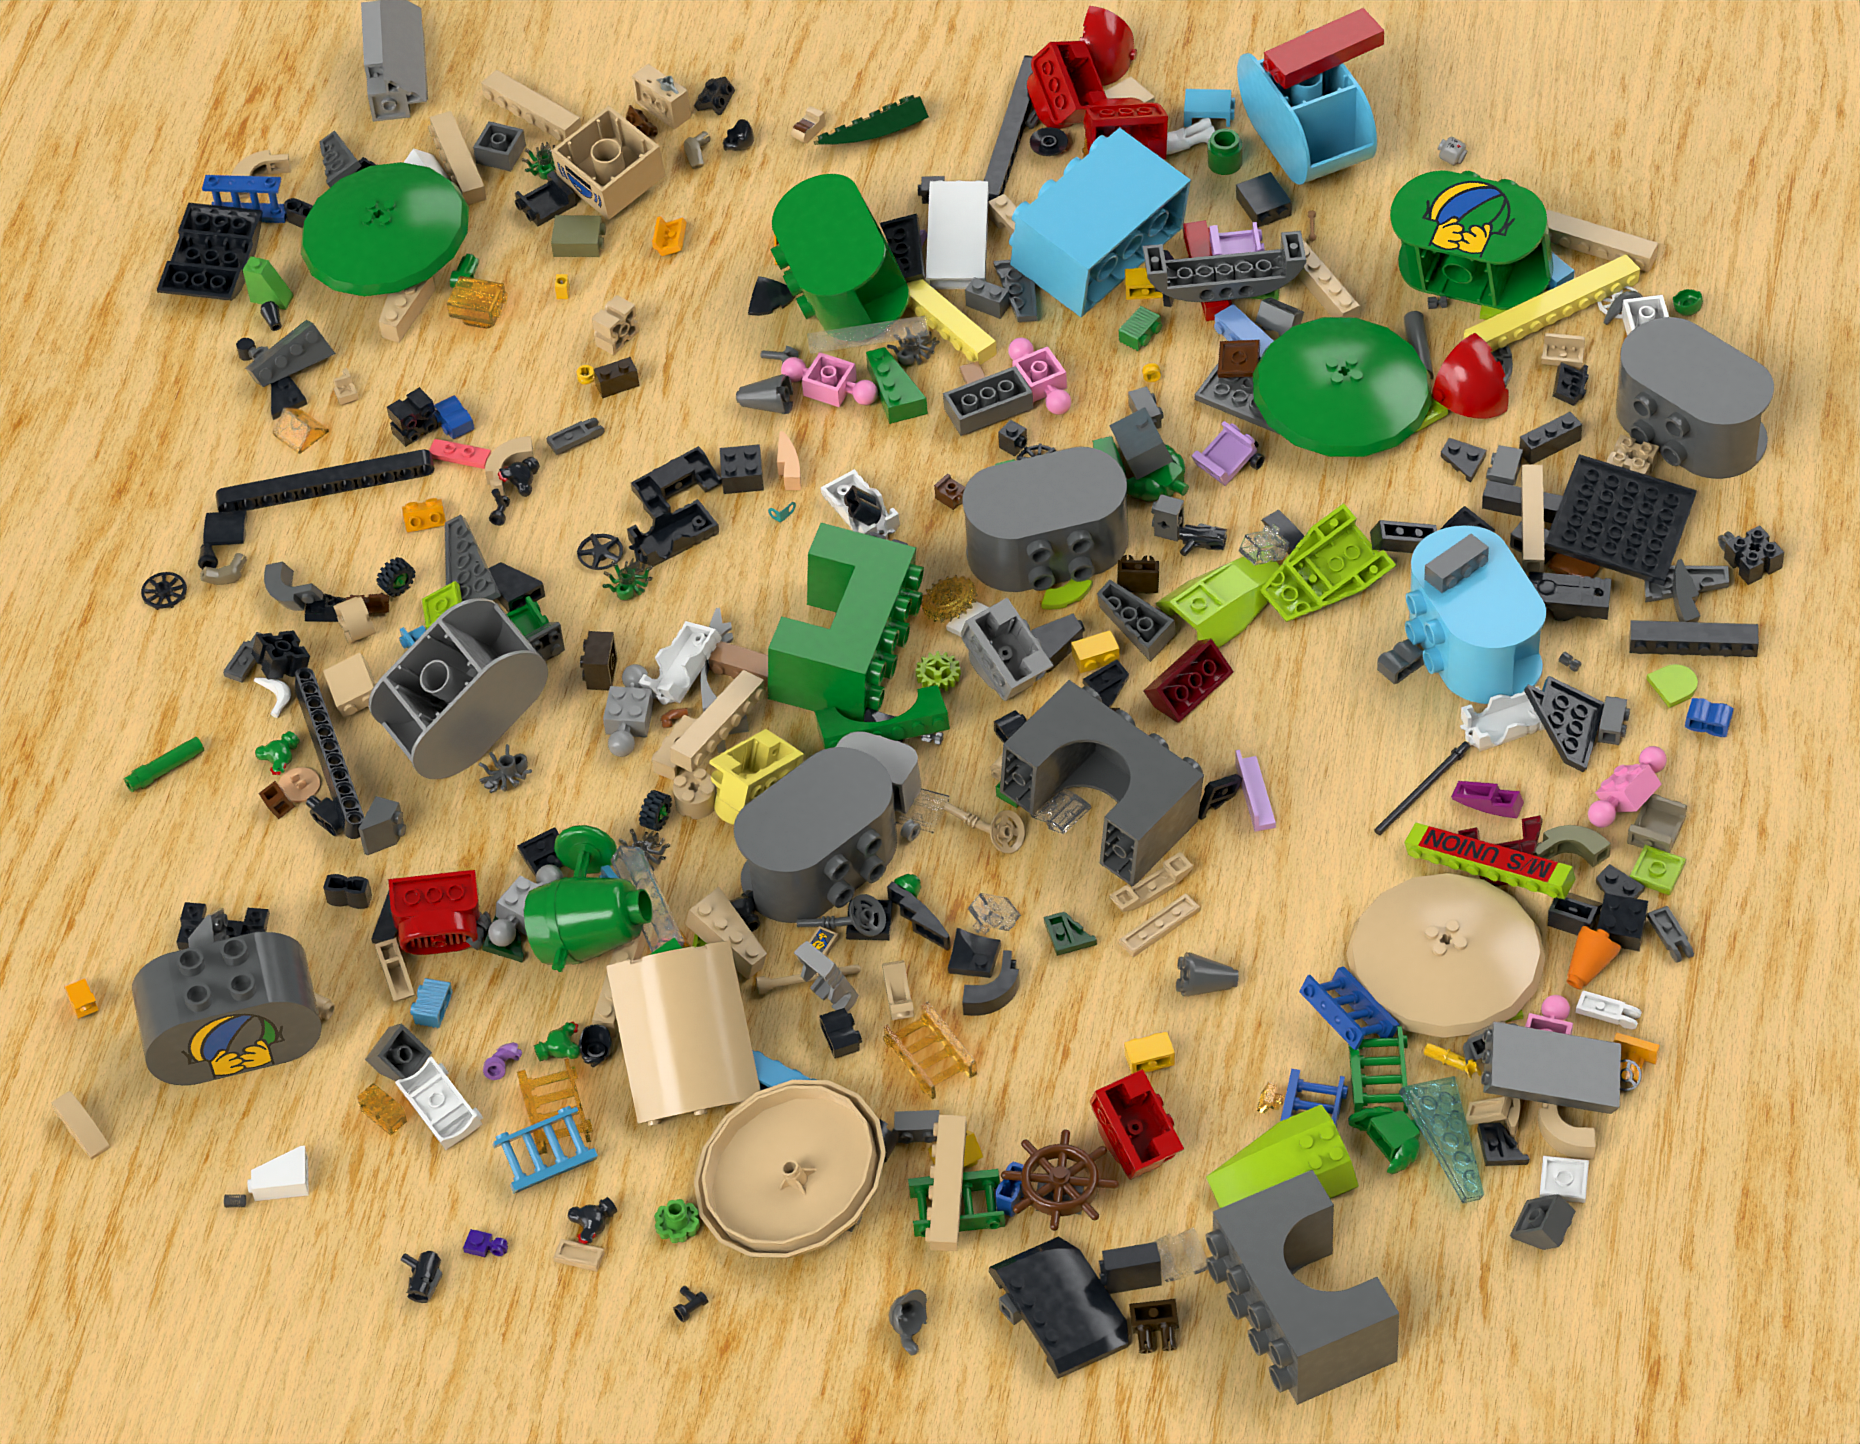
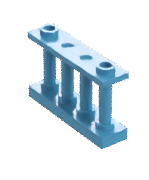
M570 1106L558 1110V1115L510 1135L508 1132H505L495 1137L496 1141L492 1144L494 1149L502 1146L515 1176L513 1178L514 1182L510 1185L513 1194L597 1159L598 1155L595 1148L589 1150L588 1147H585L572 1116L578 1113L577 1107L572 1109ZM564 1120L577 1150L575 1152L576 1156L569 1159L567 1156H564L552 1128V1124ZM542 1128L556 1158V1164L550 1167L543 1164L531 1136V1133ZM521 1137L535 1166V1173L529 1176L522 1172L510 1144L511 1141Z

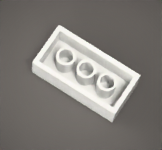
M1663 295L1623 300L1622 319L1627 335L1645 322L1669 317Z

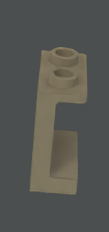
M1652 794L1643 804L1634 825L1631 824L1628 830L1627 844L1640 848L1648 845L1670 853L1686 819L1687 805Z

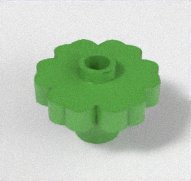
M682 1199L668 1201L667 1206H660L654 1215L656 1233L659 1234L661 1239L670 1238L672 1243L685 1242L687 1236H695L700 1228L698 1209L692 1203L685 1204Z

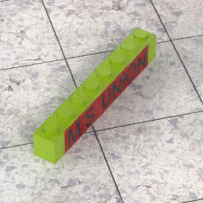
M1416 822L1404 842L1408 855L1415 859L1428 860L1433 864H1442L1454 870H1463L1472 875H1480L1493 881L1498 880L1508 883L1514 887L1526 888L1531 892L1547 894L1552 898L1557 897L1565 900L1576 880L1572 866Z

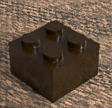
M589 631L587 639H584L583 651L585 653L580 657V668H583L582 680L586 681L588 690L609 691L610 686H613L618 660L614 632Z

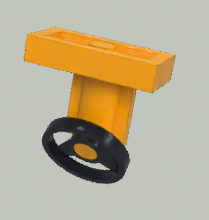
M1616 1032L1613 1042L1621 1043L1620 1079L1624 1082L1630 1081L1633 1087L1628 1089L1620 1087V1090L1630 1091L1635 1089L1641 1082V1070L1644 1062L1656 1065L1660 1045Z

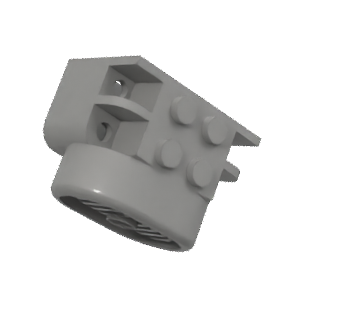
M1008 598L965 621L961 631V638L969 650L970 663L983 681L995 690L1004 701L1033 686L1034 682L1044 676L1046 670L1053 667V664L1041 648L1039 639L1032 635L1029 624L1026 620H1022Z

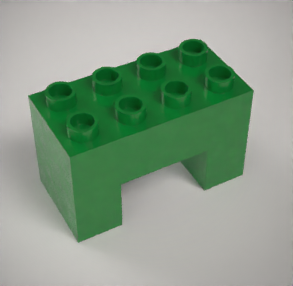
M820 523L808 552L807 605L836 612L830 629L781 616L768 647L769 700L810 711L835 707L842 716L859 722H864L866 707L876 711L880 710L885 695V687L880 685L883 678H893L898 662V655L893 653L896 646L905 647L910 633V624L905 622L908 615L915 617L918 615L922 603L923 593L918 592L923 579L924 567L915 565L916 547Z

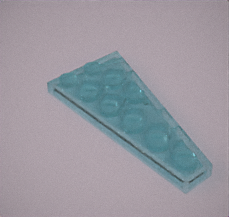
M1455 1076L1402 1087L1399 1091L1401 1097L1461 1202L1467 1203L1480 1200L1484 1196L1483 1187Z

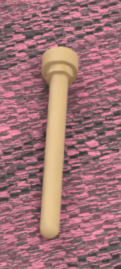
M859 965L839 967V970L843 975L859 973L861 967ZM816 973L809 981H815L819 974ZM801 974L775 979L765 978V976L756 977L758 994L768 993L774 987L806 982L801 977Z

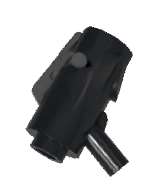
M1202 523L1197 526L1186 524L1185 528L1180 530L1179 540H1183L1184 544L1180 554L1187 556L1194 547L1206 548L1208 550H1224L1227 540V529Z
M433 1251L421 1253L418 1260L405 1253L402 1255L401 1261L410 1266L413 1273L412 1277H409L407 1297L417 1303H427L432 1298L443 1275L439 1269L441 1259Z

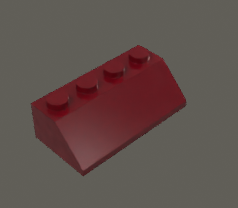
M1211 638L1198 640L1145 688L1143 692L1154 708L1179 723L1234 671Z

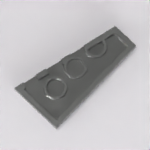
M335 130L319 141L321 154L324 157L323 164L326 168L324 170L327 176L326 182L329 187H332L341 178L357 172L361 167V164Z

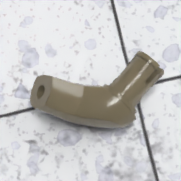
M706 131L701 132L694 138L688 137L684 141V151L692 169L704 166L700 147L711 140L710 136L703 139V137L708 135Z
M236 553L228 566L219 569L205 567L200 573V579L203 582L214 585L235 583L241 578L240 571L247 558L246 556L243 557L241 553Z

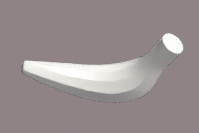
M255 678L254 682L271 690L276 695L277 702L270 714L278 718L282 709L291 698L289 686L278 679Z

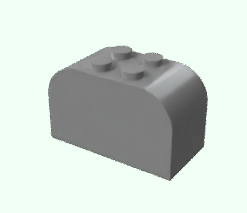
M853 732L844 736L836 747L857 749L876 758L890 775L895 811L906 814L921 791V778L916 751L907 744L867 732Z

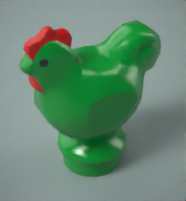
M287 731L281 735V740H273L266 746L261 745L255 750L256 758L270 761L273 764L270 768L272 775H280L285 772L286 765L292 761L291 749H296L300 740L293 732Z
M566 1022L561 1028L552 1030L548 1034L546 1042H539L533 1045L538 1060L540 1062L543 1060L547 1061L549 1056L561 1059L566 1057L569 1059L578 1058L581 1054L579 1047L570 1040L571 1036L578 1032V1024Z

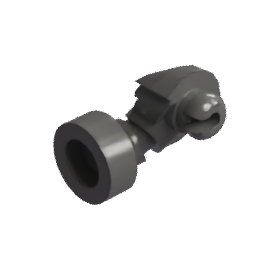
M486 911L483 914L480 912V917L476 921L478 939L473 942L472 938L466 935V942L477 951L483 945L484 934L488 933L489 927L492 924L490 915Z

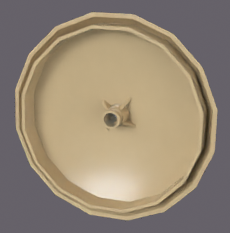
M1450 873L1414 877L1381 893L1355 922L1346 952L1350 973L1400 1024L1399 1026H1402L1403 1030L1441 1038L1470 1035L1489 1026L1493 1022H1505L1516 1016L1538 990L1546 960L1538 926L1513 896L1485 880Z
M790 1080L754 1093L724 1116L702 1149L694 1180L699 1216L720 1243L749 1257L793 1258L826 1247L857 1223L877 1193L886 1153L879 1118L858 1093L829 1080Z

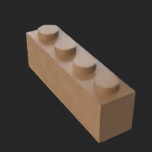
M723 641L716 644V648L712 651L709 658V667L713 673L728 675L735 679L745 670L763 679L764 687H768V655Z

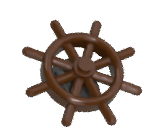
M1067 1129L1061 1132L1060 1144L1048 1145L1039 1150L1029 1140H1023L1021 1146L1030 1154V1157L1026 1160L1022 1172L1005 1170L1001 1173V1177L1004 1180L1021 1181L1025 1199L1013 1207V1212L1019 1214L1029 1206H1032L1036 1211L1051 1215L1050 1229L1052 1231L1058 1230L1060 1216L1081 1215L1082 1210L1092 1220H1098L1099 1213L1090 1205L1097 1195L1098 1188L1117 1189L1119 1187L1117 1180L1099 1179L1095 1161L1107 1153V1148L1100 1146L1088 1155L1082 1149L1069 1145L1070 1131ZM1058 1159L1057 1167H1054L1048 1160ZM1067 1159L1076 1162L1070 1168H1066ZM1038 1166H1041L1048 1174L1034 1173ZM1085 1169L1089 1178L1076 1177L1074 1175ZM1031 1182H1038L1036 1191L1032 1187Z

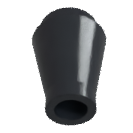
M273 301L263 303L260 314L272 331L279 330L282 327L279 306Z
M209 543L202 544L198 566L202 570L205 567L216 568L218 559L212 545Z

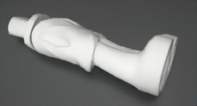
M1208 117L1203 118L1185 129L1181 128L1176 131L1167 132L1166 155L1190 149L1191 146L1198 143H1208L1212 133L1215 132Z

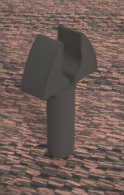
M786 346L783 352L762 350L760 353L761 358L781 360L782 364L790 357H799L798 351L790 346Z

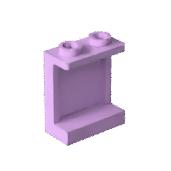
M1252 222V230L1218 233L1217 225L1209 226L1212 256L1265 251L1264 243H1260L1262 241V231L1257 228V222Z
M1223 421L1221 424L1223 430L1202 453L1196 450L1192 458L1198 467L1226 486L1257 452V449L1254 445L1255 440L1250 435H1243L1233 423L1229 425Z

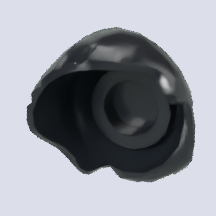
M740 119L732 129L727 130V137L724 138L722 143L725 151L728 149L742 151L753 144L755 137L750 123L745 119Z
M603 1025L587 1026L581 1033L578 1047L586 1064H591V1067L594 1068L605 1061L611 1053L612 1038L608 1029Z

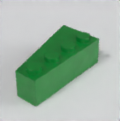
M885 347L867 351V369L873 383L877 386L878 396L889 424L928 414L927 398Z

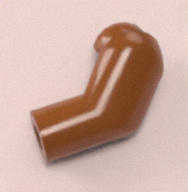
M672 709L662 715L660 718L662 727L670 728L673 726L672 720L681 719L683 715L688 716V709Z

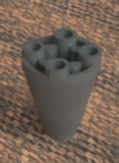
M1186 952L1184 957L1179 956L1177 968L1180 970V979L1176 981V991L1181 992L1182 996L1188 997L1228 990L1238 985V970H1234L1230 966L1191 952Z

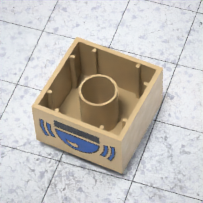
M607 106L551 150L557 175L578 196L608 220L666 176L660 146L610 106Z

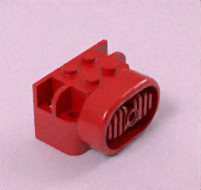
M1085 41L1049 42L1032 58L1031 68L1033 73L1028 77L1027 90L1038 118L1046 127L1064 129L1073 124H1079L1083 122L1088 106L1099 100L1107 99Z
M1128 97L1102 99L1086 108L1083 125L1088 152L1093 142L1099 136L1104 135L1108 138L1118 128H1121L1160 158L1166 159L1168 115L1160 104L1154 102L1144 103L1137 98Z
M475 870L388 879L393 923L398 929L399 945L403 951L413 955L457 952L471 947L466 942V935L471 937L473 942L478 939L476 921L480 917V905Z
M1143 1069L1096 1090L1092 1095L1090 1105L1097 1118L1099 1134L1115 1161L1121 1165L1128 1179L1132 1180L1160 1167L1163 1163L1174 1158L1176 1153L1184 1150L1173 1128L1174 1121L1171 1115L1166 1114L1162 1107L1164 1102L1161 1096L1155 1093Z

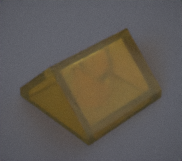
M284 408L273 430V435L298 454H301L326 435L329 429L301 409Z

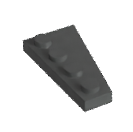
M1011 260L994 261V268L1002 287L1009 290L1010 305L1017 322L1037 321L1035 282L1011 266Z
M1671 565L1664 586L1644 580L1645 603L1673 598V575L1676 565ZM1685 566L1698 593L1729 587L1728 566Z

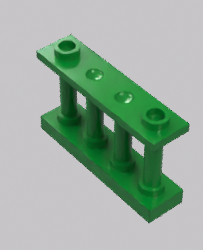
M1397 1026V1037L1363 1039L1358 1050H1354L1348 1044L1354 1113L1361 1111L1363 1106H1368V1104L1403 1102V1111L1408 1113L1409 1104H1413L1412 1091H1408L1404 1048H1408L1407 1035H1403L1402 1026ZM1398 1046L1399 1056L1364 1057V1055H1359V1050H1363V1048ZM1399 1065L1400 1075L1365 1076V1074H1361V1069H1364V1066ZM1401 1084L1402 1093L1367 1095V1093H1363L1362 1087H1366V1085Z
M998 1169L963 1172L962 1196L965 1215H960L959 1232L1005 1227L1004 1211H996L994 1189H997L1000 1184ZM930 1176L908 1179L910 1199L917 1198L919 1220L913 1221L914 1237H925L926 1228H930L931 1221L927 1220L926 1197L929 1196V1185H934V1178H930ZM984 1190L987 1213L974 1214L971 1192Z

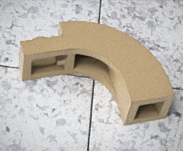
M270 150L256 152L240 161L234 168L231 176H265L269 174L291 173L289 154L271 155ZM238 192L240 198L250 197L249 193Z
M531 436L509 440L498 446L490 454L485 465L487 485L491 486V491L497 488L501 496H504V481L500 480L498 476L500 468L509 467L514 462H522L528 457L534 458Z
M904 960L883 963V975L892 1020L914 1017L913 1002L909 992Z
M1542 1103V1108H1539L1538 1126L1545 1141L1553 1149L1568 1157L1594 1159L1595 1128L1570 1126L1560 1118L1557 1105Z

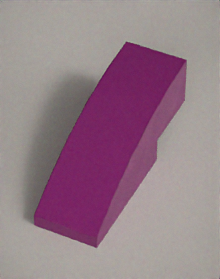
M1458 781L1451 796L1452 800L1473 809L1515 819L1518 818L1524 804L1520 791L1500 790L1498 784Z

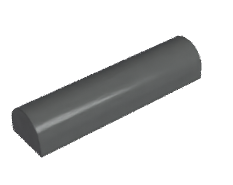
M1419 311L1408 312L1404 316L1407 342L1413 346L1429 372L1430 378L1433 379L1434 375L1424 316Z

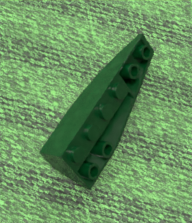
M908 95L899 99V104L896 102L887 104L882 107L883 111L878 109L869 113V117L865 119L862 117L851 121L852 124L847 127L845 124L834 128V133L828 134V132L820 134L817 136L818 140L813 142L814 145H837L870 140L899 131L929 118L921 97Z

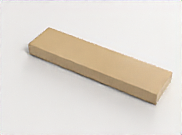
M1185 893L1119 939V944L1132 957H1135L1198 913L1200 906Z

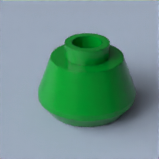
M905 874L894 880V883L910 892L916 898L918 897L921 890V881L916 875Z

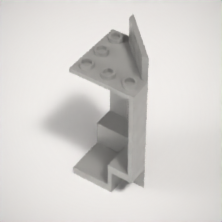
M408 0L361 2L364 68L372 120L375 122L410 118V104L427 102L425 36L421 8Z

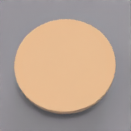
M298 767L284 773L278 784L283 788L291 802L300 803L307 801L310 796L318 793L320 778L312 769Z

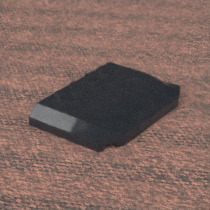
M1061 1237L1053 1238L989 1267L988 1272L999 1289L1003 1288L1047 1355L1046 1362L1057 1379L1128 1348L1126 1318L1104 1285H1101L1100 1279L1081 1250Z

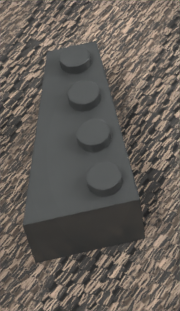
M305 320L245 369L258 385L265 387L336 353L314 323Z

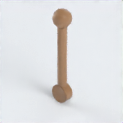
M1310 210L1308 212V217L1310 218L1309 240L1314 241L1316 240V235L1314 234L1316 212Z

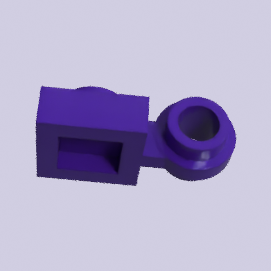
M470 1229L463 1250L464 1253L486 1257L488 1250L495 1256H503V1254L507 1253L508 1242L499 1237L493 1240L490 1233Z

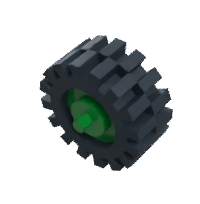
M396 557L395 560L393 558L390 559V563L386 562L384 568L381 567L380 570L382 572L377 574L379 578L376 581L378 582L377 585L389 596L397 597L400 593H405V589L408 590L410 588L409 584H413L414 581L412 579L415 578L416 571L403 558Z
M651 790L647 794V798L644 799V805L641 806L642 811L639 813L641 815L639 817V824L657 832L661 830L662 826L666 824L665 820L669 818L668 813L671 812V796Z

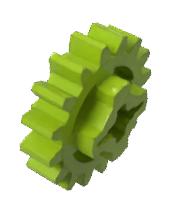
M937 651L934 656L928 653V658L922 656L921 662H917V669H915L917 682L922 684V688L938 685L940 691L943 688L945 691H948V686L955 687V682L960 681L961 667L959 666V661H955V656L953 655L948 657L947 652L940 655L939 651Z

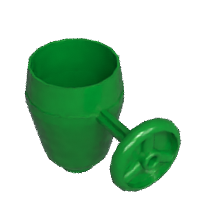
M576 825L564 829L555 840L554 850L556 856L564 866L574 871L573 877L559 878L530 890L525 899L524 920L529 944L541 963L552 965V969L558 970V972H563L565 965L583 963L638 938L642 932L643 925L650 923L653 916L652 902L645 889H636L630 881L623 878L586 877L587 874L600 873L602 866L609 865L611 867L616 862L618 854L615 841L606 832L588 825Z

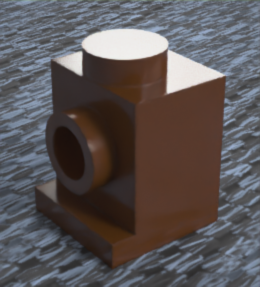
M947 473L934 485L935 499L954 510L963 504L965 487L953 480L951 475Z
M276 781L258 793L268 809L278 819L295 807L283 788Z

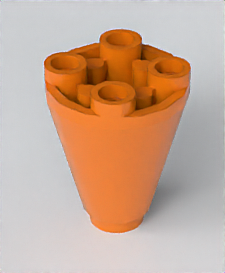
M1582 926L1580 929L1566 980L1572 987L1581 990L1583 986H1587L1618 955L1621 946L1611 941L1606 931L1602 929L1594 931L1586 926Z

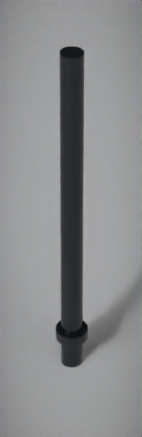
M1464 741L1458 748L1455 747L1451 751V755L1374 829L1375 833L1381 835L1457 760H1461L1464 757V753L1470 748L1469 743Z

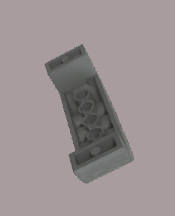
M1301 231L1282 232L1281 249L1184 259L1165 260L1163 244L1143 246L1147 278L1150 283L1163 294L1188 302H1211L1264 295L1289 283L1306 264Z

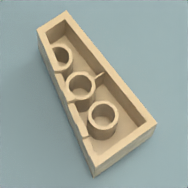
M433 276L405 290L387 295L379 319L382 338L400 343L436 290Z

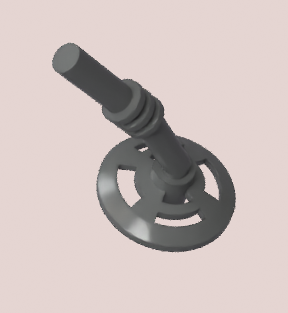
M861 894L851 901L849 907L850 916L835 918V916L831 918L827 916L825 918V916H822V918L797 919V927L821 926L823 928L827 927V929H830V927L835 929L838 926L854 925L863 935L876 936L883 931L886 916L882 905L877 899L868 894ZM861 901L868 902L872 907L867 904H861ZM854 906L857 909L855 912V916L853 914ZM875 913H877V916H878V925H877V926H875V925L873 924V922H874V915H873V914H875Z

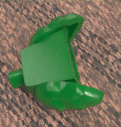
M1165 444L1173 462L1138 480L1135 477L1126 479L1127 494L1146 502L1156 501L1160 495L1171 497L1175 492L1184 496L1189 490V485L1184 483L1185 463L1182 456L1177 454L1172 447Z
M1384 1106L1365 1108L1348 1117L1349 1125L1360 1131H1367L1368 1136L1388 1159L1390 1165L1387 1173L1396 1174L1405 1170L1409 1164L1416 1161L1420 1151V1142L1418 1141L1420 1131L1425 1128L1424 1122L1420 1117L1410 1120L1404 1111L1395 1112L1393 1109Z

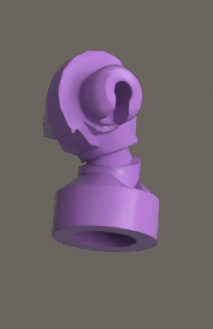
M517 1043L504 1044L496 1049L497 1052L484 1062L483 1073L485 1077L490 1080H498L505 1075V1062L508 1059L517 1061L522 1055L521 1049H517Z

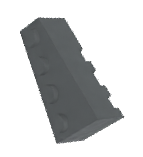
M1109 580L1098 591L1097 598L1101 610L1150 662L1177 634L1175 621L1112 580Z

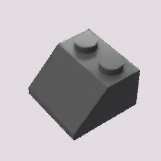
M375 797L359 827L364 854L370 855L396 845L400 837L404 836L406 825L403 821V812H401L399 802Z
M401 1023L388 1027L365 1060L379 1074L397 1081L417 1073L432 1052Z
M1559 1194L1527 1200L1510 1237L1542 1250L1557 1248L1562 1244L1565 1233L1571 1225L1576 1211Z

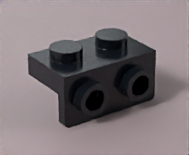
M725 76L709 79L705 83L703 91L698 95L694 107L697 111L712 108L717 115H722L735 89Z
M1561 362L1557 367L1552 397L1572 406L1578 400H1582L1586 394V389L1584 388L1589 378V374H1587L1588 366L1584 364L1580 370H1577Z

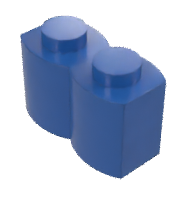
M455 395L434 404L435 412L433 414L437 418V423H441L444 433L450 435L452 439L474 429L470 414L463 408Z
M1692 698L1686 716L1685 727L1696 732H1706L1713 736L1727 737L1734 708L1724 703H1711L1704 698Z
M1013 1161L1008 1165L1006 1171L1022 1172L1024 1165ZM1003 1180L996 1189L997 1211H1004L1005 1215L1011 1217L1016 1214L1013 1212V1207L1024 1197L1021 1181Z

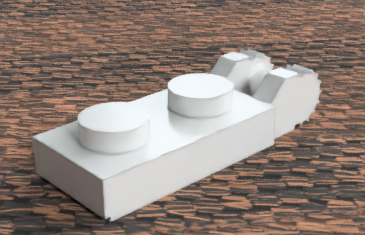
M1582 991L1575 1013L1617 1025L1620 1024L1623 1028L1636 1029L1638 1023L1632 1018H1640L1642 1012L1636 1007L1625 1004V1002Z

